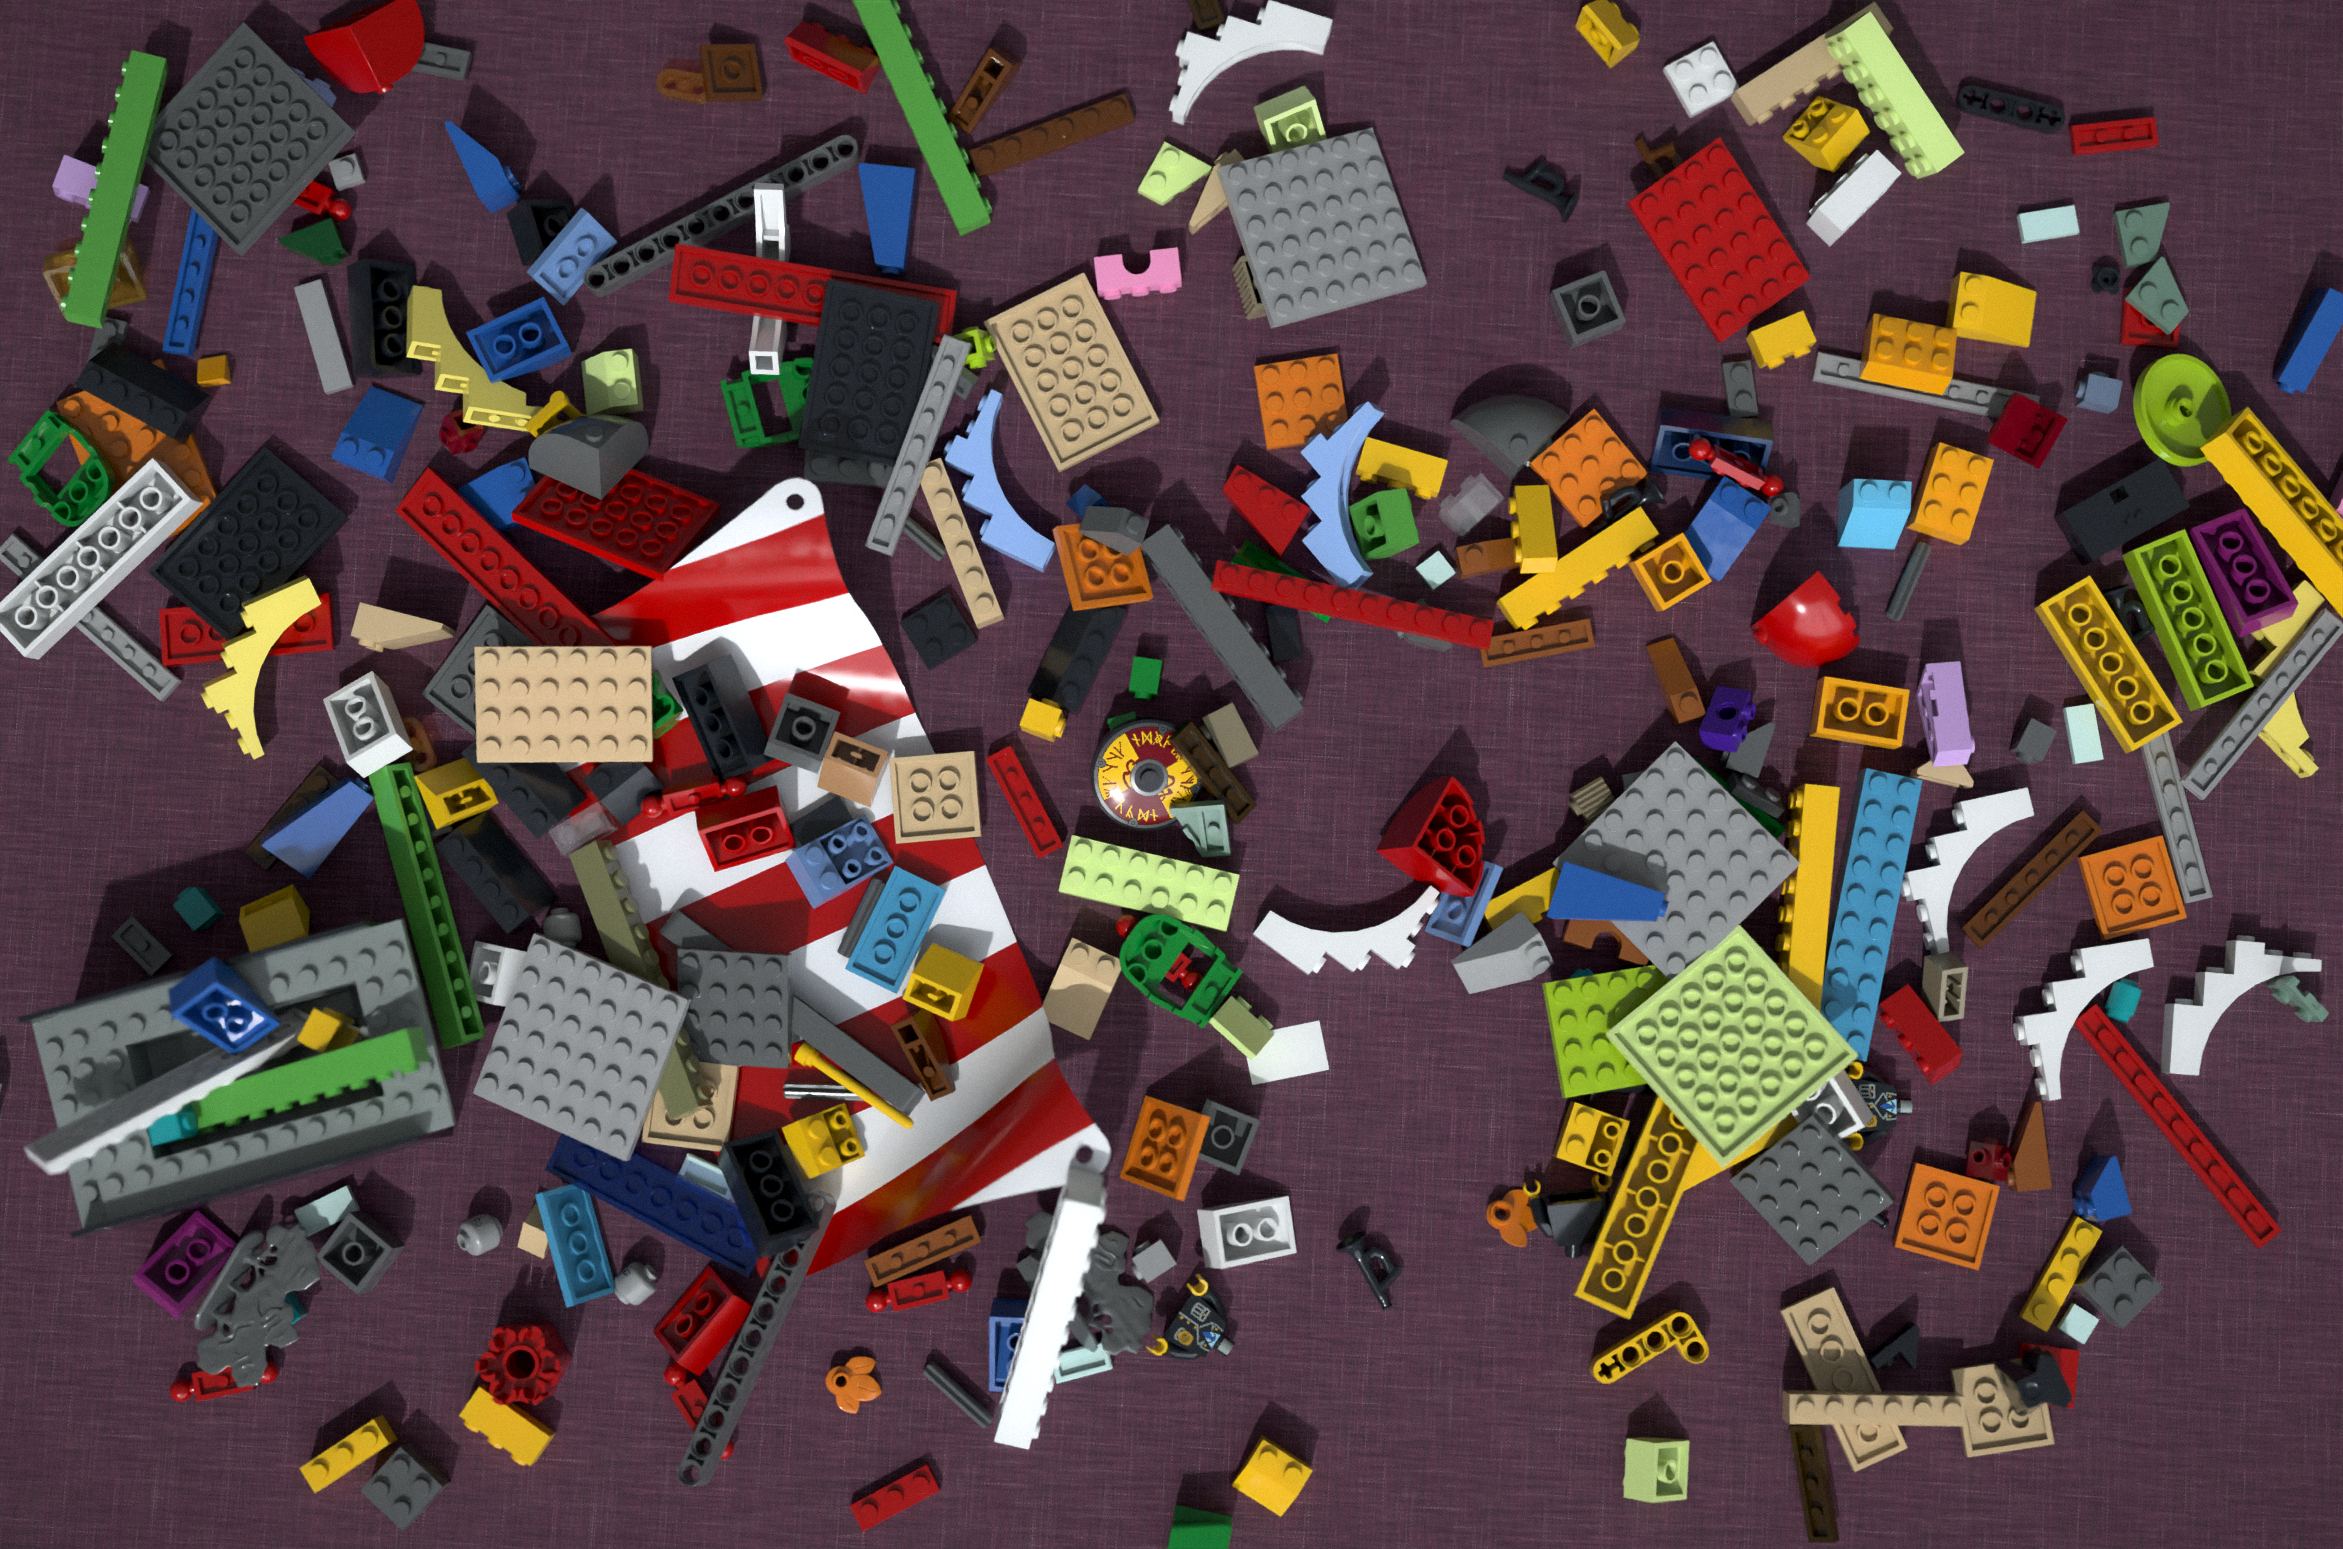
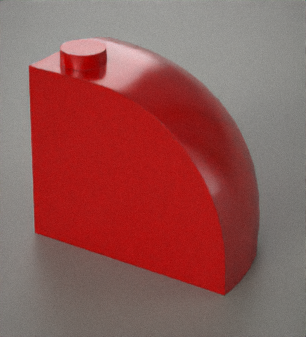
M385 0L384 3L373 7L369 6L350 14L351 19L348 17L332 22L303 37L318 64L336 83L356 93H367L377 90L378 94H382L393 89L392 83L407 75L416 65L424 44V24L416 0Z
M1819 571L1800 583L1750 627L1753 630V638L1761 646L1766 645L1777 657L1785 662L1805 668H1818L1836 663L1846 657L1860 643V636L1853 634V630L1857 626L1850 612H1842L1838 606L1840 597Z
M1448 776L1426 785L1405 804L1392 821L1376 851L1402 872L1428 887L1432 886L1437 891L1454 896L1473 897L1482 878L1485 863L1481 862L1482 844H1485L1484 830L1481 820H1477L1472 807L1474 802L1468 792L1453 776Z

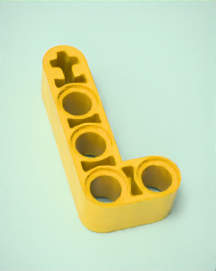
M1671 1310L1596 1355L1591 1360L1589 1369L1595 1379L1609 1384L1675 1345L1679 1354L1684 1359L1696 1364L1703 1362L1707 1358L1709 1348L1692 1318L1680 1310ZM1682 1316L1685 1321L1684 1328L1680 1331H1674L1672 1329L1673 1319ZM1653 1331H1658L1660 1334L1659 1343L1656 1346H1649L1647 1343L1648 1335ZM1694 1341L1698 1342L1700 1345L1699 1353L1696 1356H1689L1687 1353L1688 1345ZM1633 1346L1636 1351L1634 1359L1624 1361L1622 1357L1623 1350L1626 1347ZM1613 1355L1615 1356L1616 1360L1622 1365L1620 1368L1616 1364L1609 1366L1607 1368L1609 1372L1607 1375H1604L1601 1372L1598 1373L1601 1370V1363L1604 1362L1606 1365H1610L1615 1362V1360L1611 1358Z

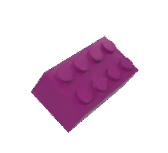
M2245 508L2191 528L2188 536L2208 583L2238 638L2293 616L2299 602Z

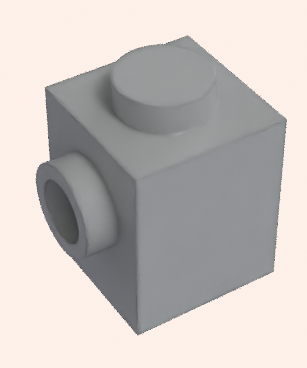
M1159 1238L1152 1244L1147 1240L1133 1249L1136 1254L1132 1256L1134 1263L1130 1267L1139 1280L1144 1278L1148 1283L1176 1265L1177 1262L1163 1240Z

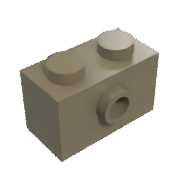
M1951 952L1924 957L1921 1000L1938 1022L1964 1018L1968 966Z

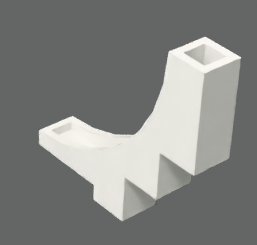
M1269 0L1266 9H1260L1256 24L1228 16L1226 24H1220L1216 40L1188 32L1185 40L1180 39L1176 51V56H1179V67L1186 69H1182L1178 80V85L1181 86L1179 96L1173 95L1169 111L1173 112V122L1184 124L1191 106L1202 90L1219 73L1238 61L1256 54L1277 50H1303L1323 55L1333 20Z
M755 183L756 257L788 262L791 243L786 217L784 184ZM754 316L749 347L751 374L780 375L787 338L786 321Z
M2028 787L1955 803V809L1952 810V818L1955 826H1959L1960 832L1927 839L1928 844L1925 846L1928 860L1933 862L1934 867L1904 873L1900 892L1903 897L1906 896L1907 901L1917 899L1919 901V905L1916 907L1917 915L1920 922H1924L1926 933L1923 934V940L1926 949L1931 951V955L1950 952L1947 936L1948 905L1954 883L1965 862L1975 849L1993 833L2015 821L2034 816Z
M1429 886L1414 904L1397 917L1378 926L1359 931L1333 933L1312 930L1291 923L1270 911L1253 935L1307 975L1311 971L1317 974L1326 961L1322 957L1324 953H1327L1351 972H1354L1356 968L1362 970L1371 958L1367 954L1369 950L1395 969H1399L1401 965L1406 968L1416 955L1412 952L1415 945L1406 938L1409 935L1414 938L1423 924L1420 922V919L1425 912L1430 915L1440 902L1436 899L1440 892Z
M2237 935V940L2226 941L2225 968L2206 967V972H2196L2194 1005L2193 1000L2175 999V1004H2165L2160 1072L2199 1075L2202 1053L2209 1034L2221 1014L2237 997L2254 985L2278 975L2293 972L2321 971L2322 960L2311 959V953L2293 952V957L2283 956V951L2265 950V943L2255 942V937Z
M2149 938L2072 950L2073 956H2071L2070 962L2073 972L2077 973V978L2044 983L2045 989L2042 990V999L2044 1005L2048 1006L2049 1012L2015 1017L2016 1023L2013 1024V1031L2016 1040L2020 1041V1045H2032L2033 1050H2030V1061L2032 1066L2036 1067L2038 1077L2035 1079V1089L2037 1094L2041 1095L2042 1100L2061 1099L2059 1075L2062 1052L2068 1033L2083 1008L2097 993L2113 981L2132 972L2154 967Z

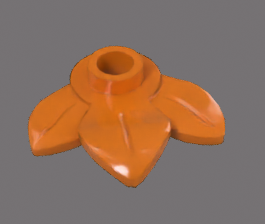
M1518 1189L1509 1191L1503 1200L1493 1201L1486 1210V1218L1491 1226L1499 1229L1504 1241L1513 1246L1525 1247L1527 1245L1525 1232L1536 1229L1537 1225L1534 1223L1530 1207L1526 1206L1529 1196L1524 1194L1523 1190ZM1502 1211L1505 1218L1502 1220L1498 1219L1495 1212Z
M866 1356L852 1357L844 1366H835L828 1371L825 1378L826 1387L831 1393L835 1394L837 1405L843 1411L856 1414L860 1401H870L881 1394L879 1384L873 1377L869 1376L875 1365L874 1359ZM844 1376L845 1383L837 1386L835 1383L836 1378Z

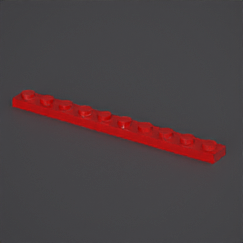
M1217 560L1215 563L1210 589L1483 650L1490 648L1494 625L1493 620Z
M2092 1004L2078 1015L2073 1024L2253 1245L2256 1248H2261L2282 1231L2098 1005Z

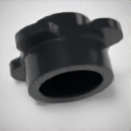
M2096 266L2092 270L2094 284L2091 288L2094 293L2109 292L2111 295L2119 292L2120 286L2118 284L2121 273L2117 267L2102 268L2101 266Z

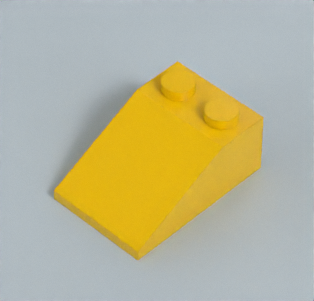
M1960 272L1952 280L1945 328L1957 330V337L2028 348L2037 292L1990 276Z

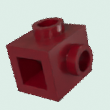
M463 409L445 415L439 430V438L442 444L448 447L452 455L461 452L469 453L478 447L484 427L479 424L463 422Z
M1983 1137L1982 1142L1971 1141L1966 1155L1968 1162L1966 1175L2006 1182L2007 1172L2011 1165V1147L2001 1146L1999 1139Z

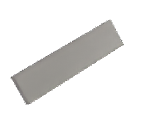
M320 279L294 287L325 393L329 395L355 387L324 282Z

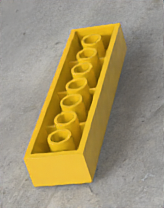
M2246 407L2222 422L2200 449L2206 459L2223 475L2224 480L2239 494L2244 504L2249 506L2256 514L2261 524L2272 533L2279 545L2294 559L2298 568L2304 571L2314 583L2316 589L2326 597L2333 606V609L2343 618V519L2251 409Z
M1803 784L1794 788L1793 793L1790 792L1788 797V809L1792 811L1791 821L1786 823L1785 837L1789 838V845L1786 850L1801 864L1780 884V893L1784 895L1783 906H1779L1778 923L1782 924L1781 934H1777L1775 941V950L1779 951L1778 963L1775 964L1820 1012L1840 787Z
M1657 1094L1572 1294L1626 1319L1631 1318L1702 1147L1699 1141Z

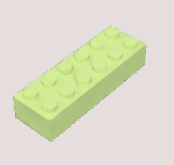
M1871 11L1851 20L1825 39L1828 44L1829 54L1840 62L1844 68L1843 74L1850 83H1854L1859 91L1860 100L1865 106L1870 107L1875 115L1874 120L1879 128L1886 131L1890 137V145L1897 153L1902 155L1906 161L1905 167L1911 175L1919 179L1938 173L1965 153Z
M1072 835L1059 892L1152 915H1168L1181 922L1226 932L1239 875Z

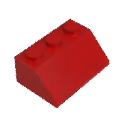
M802 21L785 39V44L792 60L865 95L881 66L879 58L876 56L877 53L866 46L859 48L851 44L852 41L841 34L834 36L827 33L825 27L815 22L809 24Z
M777 785L695 809L697 831L715 872L797 848L787 810Z
M708 1265L655 1328L653 1333L678 1364L700 1376L747 1320L753 1304L739 1289Z

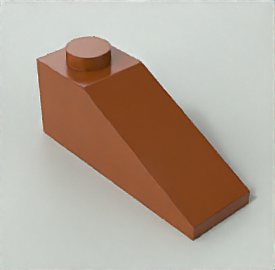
M1516 538L1483 541L1456 547L1453 554L1459 580L1520 567L1519 563L1514 562V546L1517 545Z
M1674 638L1646 646L1673 727L1703 717L1706 712L1698 689Z
M2027 1101L2010 1152L2011 1165L2007 1172V1181L2005 1182L2006 1186H2009L2010 1191L2021 1192L2052 1188L2041 1101Z

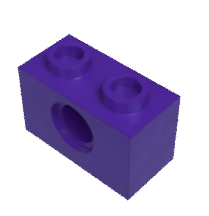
M1723 686L1716 687L1699 729L1704 748L1737 753L1740 743L1746 739L1749 720H1753L1756 713V704L1752 701L1750 691Z

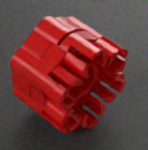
M548 1321L511 1322L495 1329L491 1333L494 1337L490 1338L488 1351L480 1356V1359L476 1360L475 1363L476 1373L482 1371L480 1377L491 1383L489 1386L490 1394L496 1395V1397L492 1398L493 1402L498 1405H504L521 1400L526 1403L532 1401L533 1405L553 1395L572 1360L571 1353L565 1348L555 1326ZM521 1350L530 1352L535 1360V1368L532 1373H525L517 1366L516 1357Z

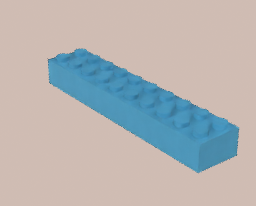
M1868 768L1858 771L1828 920L1820 1009L1821 1015L1858 1054L1855 1061H1867L1922 780Z

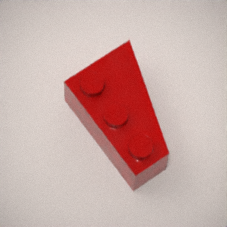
M1236 465L1222 488V495L1280 561L1308 516L1310 508L1239 465Z
M1909 984L1880 1003V1014L1878 1015L1880 1020L1888 1029H1892L1897 1036L1898 1043L1909 1053L1931 1086L1960 1066L1963 1051Z

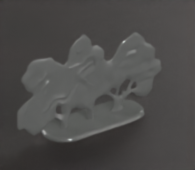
M1039 1211L1026 1220V1225L1029 1228L1026 1233V1244L1030 1248L1044 1252L1054 1218L1053 1215ZM1110 1231L1102 1236L1098 1235L1095 1247L1090 1249V1264L1088 1271L1083 1272L1082 1279H1084L1081 1291L1089 1301V1314L1083 1318L1076 1309L1073 1320L1068 1322V1327L1078 1341L1091 1352H1095L1098 1349V1345L1089 1326L1101 1330L1103 1333L1101 1339L1103 1350L1109 1355L1116 1356L1124 1350L1137 1354L1138 1350L1142 1347V1336L1150 1331L1152 1322L1150 1314L1154 1306V1296L1139 1286L1119 1284L1118 1275L1125 1272L1126 1259L1123 1255L1128 1249L1129 1237L1115 1231ZM1028 1256V1267L1036 1279L1041 1260L1035 1256ZM1098 1304V1311L1093 1313L1094 1305ZM1100 1314H1108L1111 1316L1112 1321L1101 1323L1099 1318L1094 1320V1317ZM1106 1327H1112L1113 1331L1111 1333H1107L1104 1329Z
M300 1222L291 1227H286L281 1223L271 1225L266 1236L268 1248L261 1253L260 1251L265 1239L264 1232L261 1229H254L247 1233L235 1247L195 1316L194 1326L200 1331L210 1328L216 1322L218 1327L213 1334L201 1338L197 1343V1353L200 1357L197 1364L205 1372L214 1375L230 1366L232 1367V1377L235 1379L238 1387L255 1386L260 1382L267 1367L265 1347L271 1344L283 1348L298 1340L296 1328L292 1325L294 1318L293 1307L285 1302L286 1293L294 1290H305L320 1278L319 1265L315 1260L316 1251L314 1243L306 1239V1229L302 1227ZM272 1246H276L278 1248L277 1251L271 1252L270 1249ZM266 1256L277 1257V1262L268 1266L261 1264L260 1260L265 1262ZM253 1265L256 1270V1279L250 1288L243 1289L240 1285ZM259 1268L265 1269L264 1276L260 1275ZM236 1293V1300L233 1312H225L230 1301ZM224 1323L230 1327L229 1332L224 1331Z

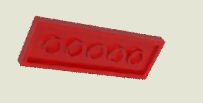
M330 593L317 594L321 605L301 615L286 628L272 645L266 657L336 650L332 595ZM189 607L159 609L163 666L223 661L220 653L225 651L222 643L227 642V640ZM253 627L248 628L244 633L253 630Z

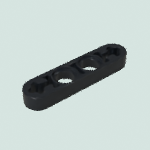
M1975 85L1965 86L1956 97V106L1963 113L2045 134L2056 133L2065 122L2064 111L2057 106ZM1968 94H1971L1972 99L1975 100L1971 105H1968L1967 99L1964 98ZM1984 97H1986V100L1983 104V109H1981L1980 106L1982 105V103L1980 101ZM1994 99L2001 101L2004 105L2003 112H1993L1990 108V101ZM2021 106L2027 107L2031 112L2030 119L2023 120L2019 118L2017 108ZM2050 114L2053 115V120L2057 121L2052 126L2049 125V120L2045 119ZM2037 115H2038V117H2042V118H2040V119L2037 121V123L2034 122V120L2036 119Z

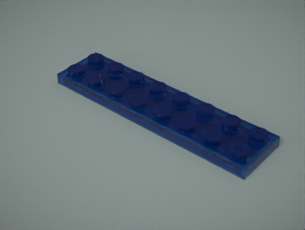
M562 1134L545 1168L546 1171L749 1278L759 1257L736 1203L636 1150H633L630 1160L624 1161Z

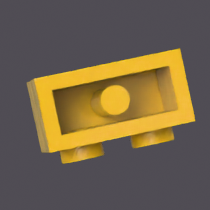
M1804 311L1754 330L1746 338L1759 369L1768 366L1769 369L1778 367L1785 363L1784 358L1794 355L1795 359L1811 352L1810 348L1816 342Z
M1029 698L1020 727L1024 732L1054 742L1056 736L1062 737L1067 722L1063 718L1064 715L1058 703L1045 698L1042 699V702Z

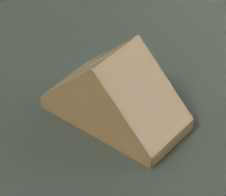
M1931 759L1916 767L1910 773V777L1961 789L1971 788L1974 783L1964 765L1933 767Z
M536 1202L523 1222L517 1247L544 1259L550 1247Z

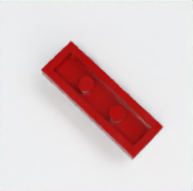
M2155 117L2073 125L2069 128L2072 156L2152 148L2159 144Z
M928 1463L855 1501L850 1504V1508L862 1532L935 1494L941 1488Z

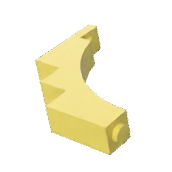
M413 285L407 301L406 357L435 361V390L463 394V422L529 432L524 425L543 407L526 406V393L502 381L491 384L485 370L464 350L451 330L442 303V290Z
M2303 580L2291 587L2293 594L2299 602L2291 618L2251 633L2267 649L2247 670L2256 687L2259 686L2299 638L2315 611L2325 601L2320 595L2321 592L2316 589L2312 582ZM2293 692L2258 736L2300 778L2311 776L2319 767L2314 763V758L2309 752L2299 748L2309 738V735L2300 718Z

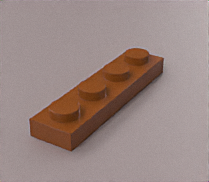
M1590 619L1494 636L1491 637L1490 648L1488 650L1479 649L1482 668L1594 648L1595 643Z
M969 1215L866 1259L864 1262L874 1286L878 1287L982 1242L972 1215Z

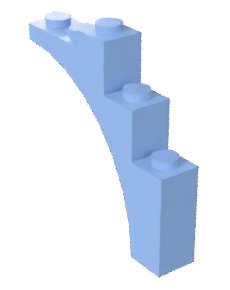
M991 389L989 396L984 395L979 403L978 410L981 412L977 420H971L965 435L968 438L965 439L956 435L954 441L949 440L943 452V456L946 457L945 463L947 466L973 478L972 481L967 480L962 489L961 495L964 496V504L992 517L991 520L986 519L979 532V535H982V543L1044 573L1056 548L1055 543L1035 532L1018 516L1006 500L997 480L993 464L992 441L995 422L1003 402V397L1001 393Z
M1369 401L1359 405L1353 411V416L1346 423L1337 426L1332 433V437L1323 433L1314 435L1306 442V447L1301 451V454L1321 476L1310 482L1306 487L1307 491L1301 496L1321 519V522L1315 523L1308 529V535L1302 541L1340 587L1357 590L1374 574L1361 556L1355 542L1348 512V490L1352 468L1358 451L1370 430L1385 414L1378 405Z

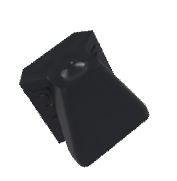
M2040 1347L2032 1350L2023 1349L2021 1366L2006 1359L1997 1361L1994 1364L1995 1372L2015 1414L2018 1416L2030 1414L2044 1403L2066 1409L2068 1404L2073 1402V1396L2055 1358L2047 1349L2043 1351Z

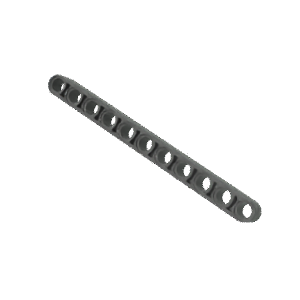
M849 135L838 136L600 261L585 271L583 278L585 285L597 297L608 296L672 262L675 247L667 246L669 239L678 237L680 238L678 244L701 247L756 218L755 183L784 184L786 202L855 166L860 160V151L856 140ZM846 146L854 148L853 152L848 156L840 154L841 149ZM821 159L829 161L828 165L823 169L815 167V164ZM801 172L804 174L803 179L798 182L790 180L794 173ZM747 198L754 199L751 207H741L743 200ZM720 212H729V217L725 221L716 220ZM695 225H705L703 232L700 234L692 233ZM646 251H655L652 259L642 260V256ZM621 264H630V268L626 273H617V269ZM604 276L605 281L601 286L594 287L592 285L596 277Z
M677 908L659 931L679 948L697 947L734 950ZM791 992L792 1031L898 1110L909 1116L926 1092Z
M811 1190L806 1193L820 1229L789 1250L777 1254L678 1467V1479L684 1486H705L714 1475L836 1210V1200L830 1193L818 1190ZM822 1197L823 1207L817 1211L815 1203L818 1198ZM797 1250L799 1258L796 1264L793 1265L791 1254ZM784 1277L786 1279V1287L783 1291H780L778 1284L780 1279ZM772 1304L774 1313L772 1317L768 1318L766 1309L768 1305ZM757 1331H760L762 1338L760 1343L756 1345L754 1335ZM747 1358L749 1361V1367L747 1371L744 1372L741 1368V1364L743 1359ZM732 1385H735L736 1396L731 1399L729 1389ZM719 1412H722L724 1415V1421L721 1426L717 1424L716 1420ZM707 1439L711 1442L709 1453H706L704 1450V1443ZM694 1466L699 1470L696 1480L693 1479L691 1474Z

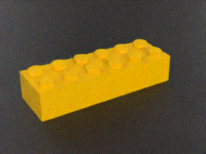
M2090 575L2035 608L2038 616L2125 753L2134 751L2183 722Z

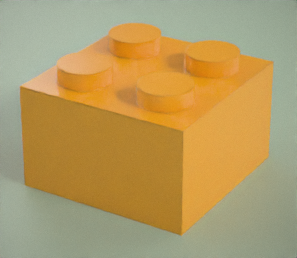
M1683 532L1675 534L1628 563L1656 612L1666 610L1712 582Z

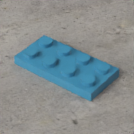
M895 866L845 969L897 994L947 890Z
M586 1180L536 1194L537 1204L566 1308L614 1293L613 1287L615 1283Z

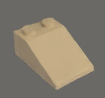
M361 602L351 632V636L359 639V645L378 652H383L384 648L395 650L452 638L456 635L455 630L442 623Z
M1072 938L1043 1002L1048 1022L1090 1040L1122 969L1119 959Z

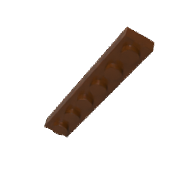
M1124 93L969 150L968 152L978 179H982L1134 123L1135 118Z
M2080 810L1959 929L1979 949H1983L2103 830L2084 810Z

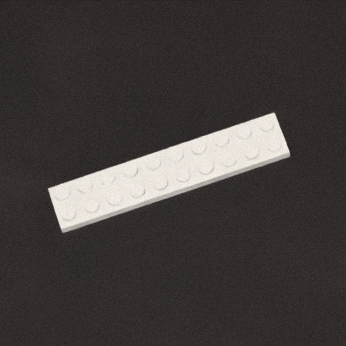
M296 1007L277 1016L280 1019V1025L238 1055L234 1056L218 1046L24 1146L28 1157L49 1174L59 1173L68 1169L71 1163L81 1158L95 1155L100 1148L110 1143L122 1141L126 1138L127 1134L136 1129L146 1128L152 1125L159 1117L179 1111L182 1105L192 1100L206 1097L209 1091L219 1086L231 1084L236 1080V1077L245 1072L259 1069L268 1060L286 1055L289 1049L303 1044L297 1041V1038L310 1015Z

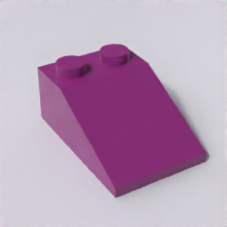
M197 1210L134 1274L133 1283L178 1320L219 1275L238 1244Z

